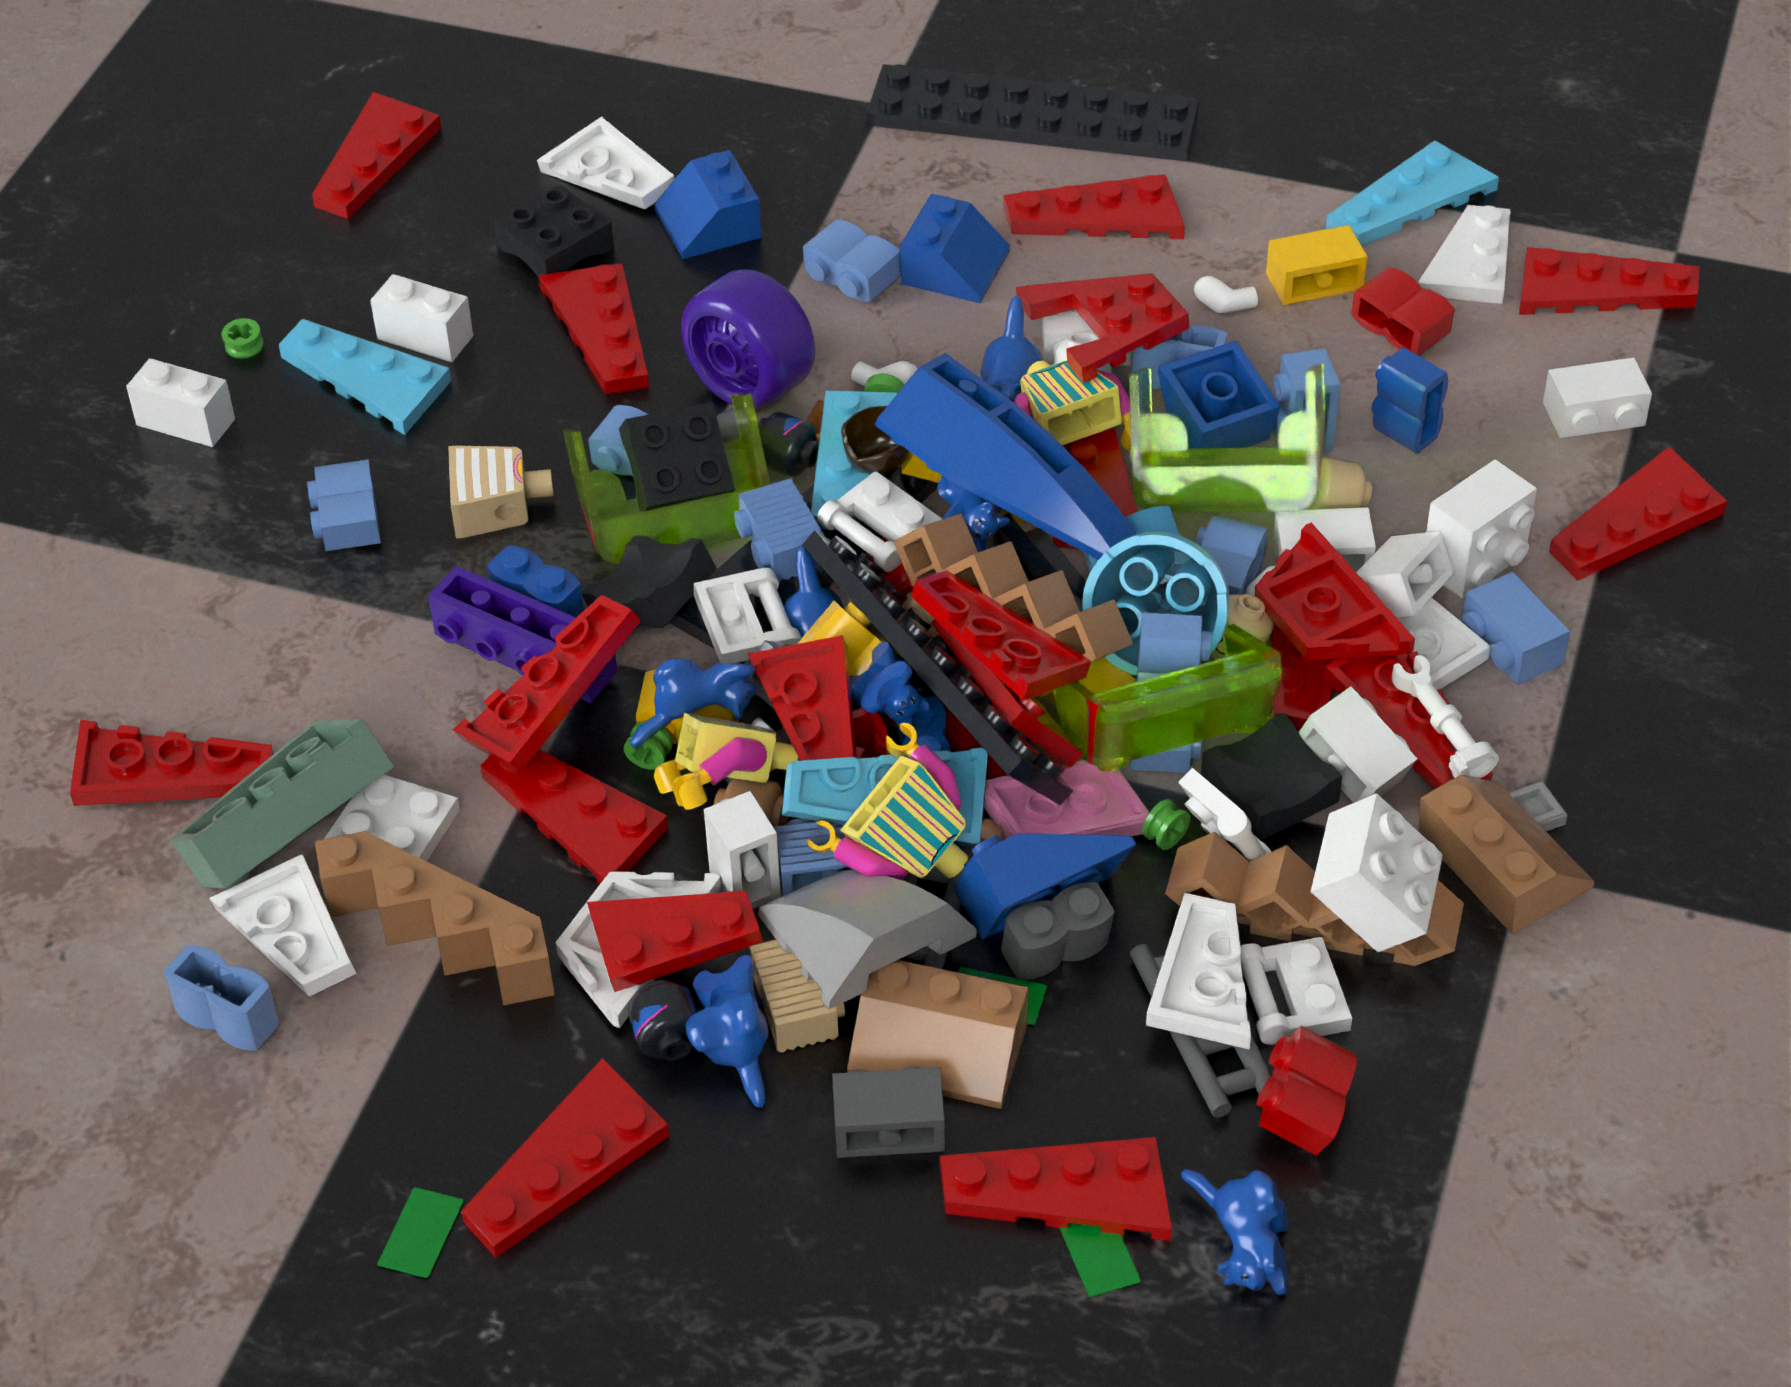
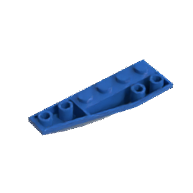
M947 353L920 366L877 418L876 427L890 436L896 444L905 447L925 462L931 470L940 473L946 479L1097 560L1118 542L1136 535L1116 505L1085 468L1047 430L1017 404Z

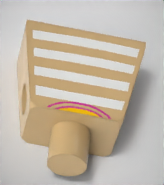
M448 446L450 501L456 539L524 525L528 521L527 499L554 496L551 469L525 472L522 450L518 447Z

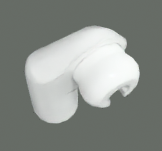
M860 361L854 366L851 379L865 386L869 377L884 373L893 375L906 384L918 368L907 361H899L877 369Z

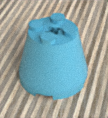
M1146 532L1130 536L1118 542L1094 565L1083 592V611L1113 599L1115 600L1133 645L1105 658L1117 668L1137 676L1142 612L1202 616V631H1211L1210 655L1220 643L1229 620V590L1218 564L1198 544L1172 533ZM1169 580L1166 590L1159 587L1160 584H1165Z

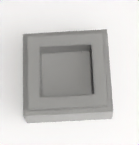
M1542 780L1508 792L1545 831L1566 825V812Z

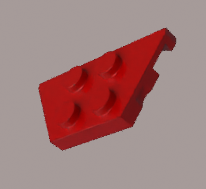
M1312 522L1306 524L1301 529V538L1291 550L1285 549L1276 560L1275 568L1266 572L1255 585V597L1264 603L1265 612L1307 661L1401 655L1414 651L1415 638Z

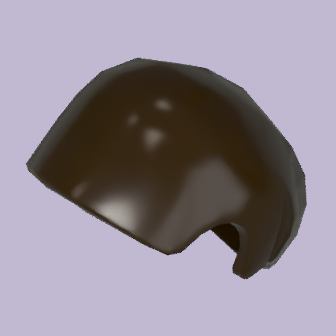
M873 406L854 413L842 425L841 435L847 460L859 472L872 474L875 471L879 474L889 473L903 465L910 453L909 450L896 444L890 436L875 426L877 418L887 406Z

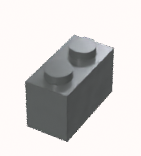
M909 1066L898 1070L868 1071L857 1069L848 1073H832L837 1158L945 1151L940 1067L922 1068L919 1066Z

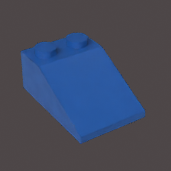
M1018 833L1003 841L999 835L993 836L973 848L972 852L974 855L971 860L964 864L963 873L953 889L982 940H985L1003 931L1006 918L1014 910L1025 904L1035 901H1052L1056 895L1070 886L1086 882L1100 884L1112 878L1136 846V843L1132 836Z

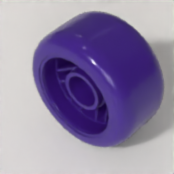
M751 269L731 271L698 292L688 302L682 314L681 337L690 364L702 382L716 396L733 406L739 405L742 409L751 407L752 410L766 408L800 385L807 378L815 361V340L810 322L795 297L781 283L764 273Z

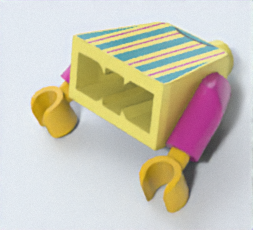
M1067 360L1051 366L1046 361H1037L1029 367L1027 374L1020 380L1022 393L1015 397L1014 403L1047 430L1062 446L1122 424V422L1125 428L1120 436V442L1126 450L1130 451L1136 442L1133 433L1138 434L1141 439L1143 438V425L1144 438L1149 439L1150 423L1142 417L1134 416L1133 411L1136 409L1121 381L1115 374L1097 370L1096 378L1083 383L1069 367Z
M684 713L676 759L658 765L654 772V779L661 794L673 791L678 806H684L685 809L690 810L707 801L702 785L708 782L715 785L725 777L767 783L770 771L786 774L787 765L797 761L798 755L792 744L776 742V733L764 727ZM687 768L691 772L696 773L681 775L680 770Z
M901 723L900 730L911 741L907 745L899 746L893 742L892 738L886 737L888 751L893 756L898 757V760L840 829L847 837L840 839L836 829L831 824L825 821H817V825L829 830V841L823 846L815 845L809 839H806V841L818 853L834 852V858L837 861L865 876L885 875L900 880L910 873L922 879L935 866L947 878H953L963 870L964 864L968 861V855L954 843L966 826L965 819L959 813L962 801L955 774L929 747L917 744L916 730L912 725Z

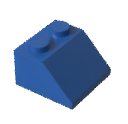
M730 150L690 160L654 203L655 211L682 259L761 238L759 198Z
M930 194L900 244L901 284L981 303L1010 252V244L970 202L953 199L948 196Z
M1237 341L1159 366L1158 376L1170 431L1192 466L1270 439L1281 406Z

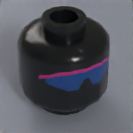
M777 411L768 418H762L757 423L751 438V449L755 451V457L761 466L786 476L795 477L801 474L806 467L812 468L817 462L819 449L817 431L811 422Z
M658 980L645 985L639 990L628 1009L629 1020L639 1049L646 1056L667 1061L679 1060L690 1053L693 1046L687 1036L685 1024L691 1015L699 1012L693 994L686 986L668 980Z

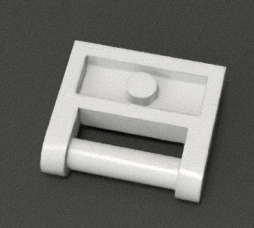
M876 471L837 501L834 499L827 501L817 515V521L828 530L836 529L872 555L874 563L886 572H891L902 564L893 541L924 525L942 520L937 514ZM854 515L888 541H882L851 517Z
M759 568L694 583V598L720 663L733 664L750 660L747 654L758 652L764 640L790 645L797 644L802 637L799 630L793 628L777 592L779 586L778 579L771 568ZM753 593L755 596L760 597L773 631L763 633L748 594Z
M1192 768L1178 782L1190 798L1185 803V806L1202 822L1200 826L1207 834L1216 832L1225 841H1228L1238 849L1248 861L1271 852L1251 832V822L1246 814L1196 770Z
M1322 937L1261 947L1254 943L1240 946L1242 974L1245 977L1259 1018L1256 1027L1264 1044H1276L1282 1036L1289 1038L1300 1026L1320 1036L1351 1031L1352 1016ZM1276 971L1291 1016L1286 1017L1278 1012L1265 972Z

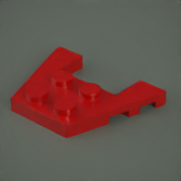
M1153 273L1016 287V296L1022 300L1023 310L1031 320L1074 309L1099 337L1098 340L1066 348L1067 364L1083 383L1096 378L1097 369L1108 363L1113 368L1125 363L1126 354L1140 346H1143L1145 350H1149L1189 329V313Z

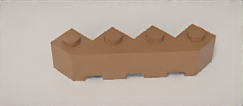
M962 513L924 525L893 541L912 586H914L915 580L948 570L1091 660V663L1133 645L1114 599L1080 612L1063 570L1028 582L1012 542L1010 541L978 552Z
M366 831L315 841L320 879L331 917L378 908L386 946L437 936L444 975L496 966L503 1005L555 995L547 947L539 916Z
M1216 832L1178 847L1165 894L1179 906H1181L1184 893L1235 904L1237 923L1251 925L1250 934L1290 942L1292 934L1312 938L1322 937L1326 949L1363 956L1364 948L1375 950L1311 893L1315 871L1287 845L1251 861L1246 860ZM1437 880L1427 934L1385 949L1382 952L1395 954L1393 962L1416 966L1455 951L1464 903Z

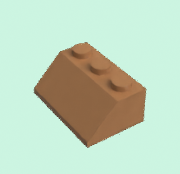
M1459 775L1420 798L1418 832L1435 845L1443 854L1442 860L1511 934L1516 933L1593 888L1594 880L1499 783Z
M900 960L894 961L869 974L867 991L860 996L847 1073L857 1069L881 1071L898 1070L909 1066H919L922 1068L940 1067L942 1096L1001 1109L1027 1028L1028 987Z

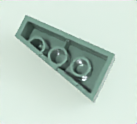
M363 718L315 720L175 834L170 841L202 887L232 888L244 882L250 876V870L265 859L281 851L286 844L384 775L394 765Z

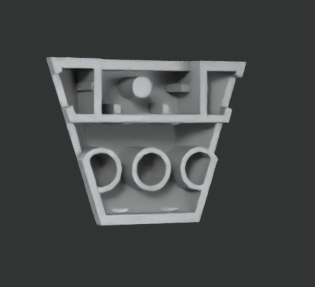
M844 870L828 875L760 906L758 916L784 951L794 953L802 963L801 974L807 981L814 980L822 990L821 1000L828 1010L866 992L870 973L925 946L941 955L976 938L977 929L953 907L928 891L903 880L885 875L865 876L855 870Z

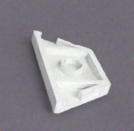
M609 872L587 902L719 893L722 890L721 876L715 873H705L704 881H675L674 873L654 872L649 875H639L635 872ZM586 902L555 942L557 956L611 1024L620 1028L629 1016L628 1009L639 990L645 985L654 982L655 979L614 992Z

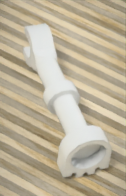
M1422 655L1415 656L1413 670L1416 674L1407 673L1399 663L1394 664L1391 677L1392 683L1399 690L1410 693L1420 700L1431 715V725L1439 734H1445L1456 748V754L1450 756L1451 762L1448 765L1454 778L1459 775H1466L1480 779L1491 772L1499 761L1498 754L1488 742H1475L1460 722L1462 715L1452 704L1447 705L1434 688L1430 677L1431 667L1429 661Z

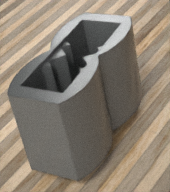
M1086 882L1070 886L1056 895L1052 901H1035L1014 910L1005 921L1001 952L1017 979L1030 980L1042 977L1055 970L1062 961L1083 960L1101 951L1108 943L1115 911L1098 883Z

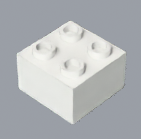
M1496 459L1430 503L1426 532L1441 531L1454 574L1443 585L1461 599L1466 596L1467 591L1492 581L1497 574L1510 565L1516 566L1519 564L1529 550L1528 538L1531 523L1535 517L1534 504L1537 488Z
M1376 793L1329 813L1311 893L1371 947L1380 952L1427 934L1443 854L1433 843L1428 841L1409 824L1398 811L1394 810Z

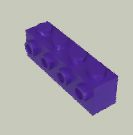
M455 566L428 594L435 635H438L448 643H456L474 651L486 660H494L517 670L521 675L525 674L521 667L534 655L538 657L549 653L557 645L555 636L576 618L458 566ZM615 654L580 699L592 703L618 673Z

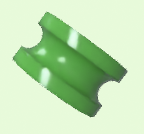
M241 318L233 320L222 330V339L225 343L226 352L232 357L249 358L257 355L263 349L264 341L261 336L260 326L252 319Z
M639 722L634 726L630 733L631 737L627 739L624 745V753L637 766L653 770L665 762L666 755L669 754L673 746V739L663 728L648 738L641 746L633 748L630 745L631 738L637 728L645 723Z
M1170 799L1159 802L1149 812L1142 827L1144 837L1149 840L1156 839L1157 846L1162 850L1172 848L1181 840L1189 827L1191 819L1187 811L1183 809L1176 811L1177 806Z

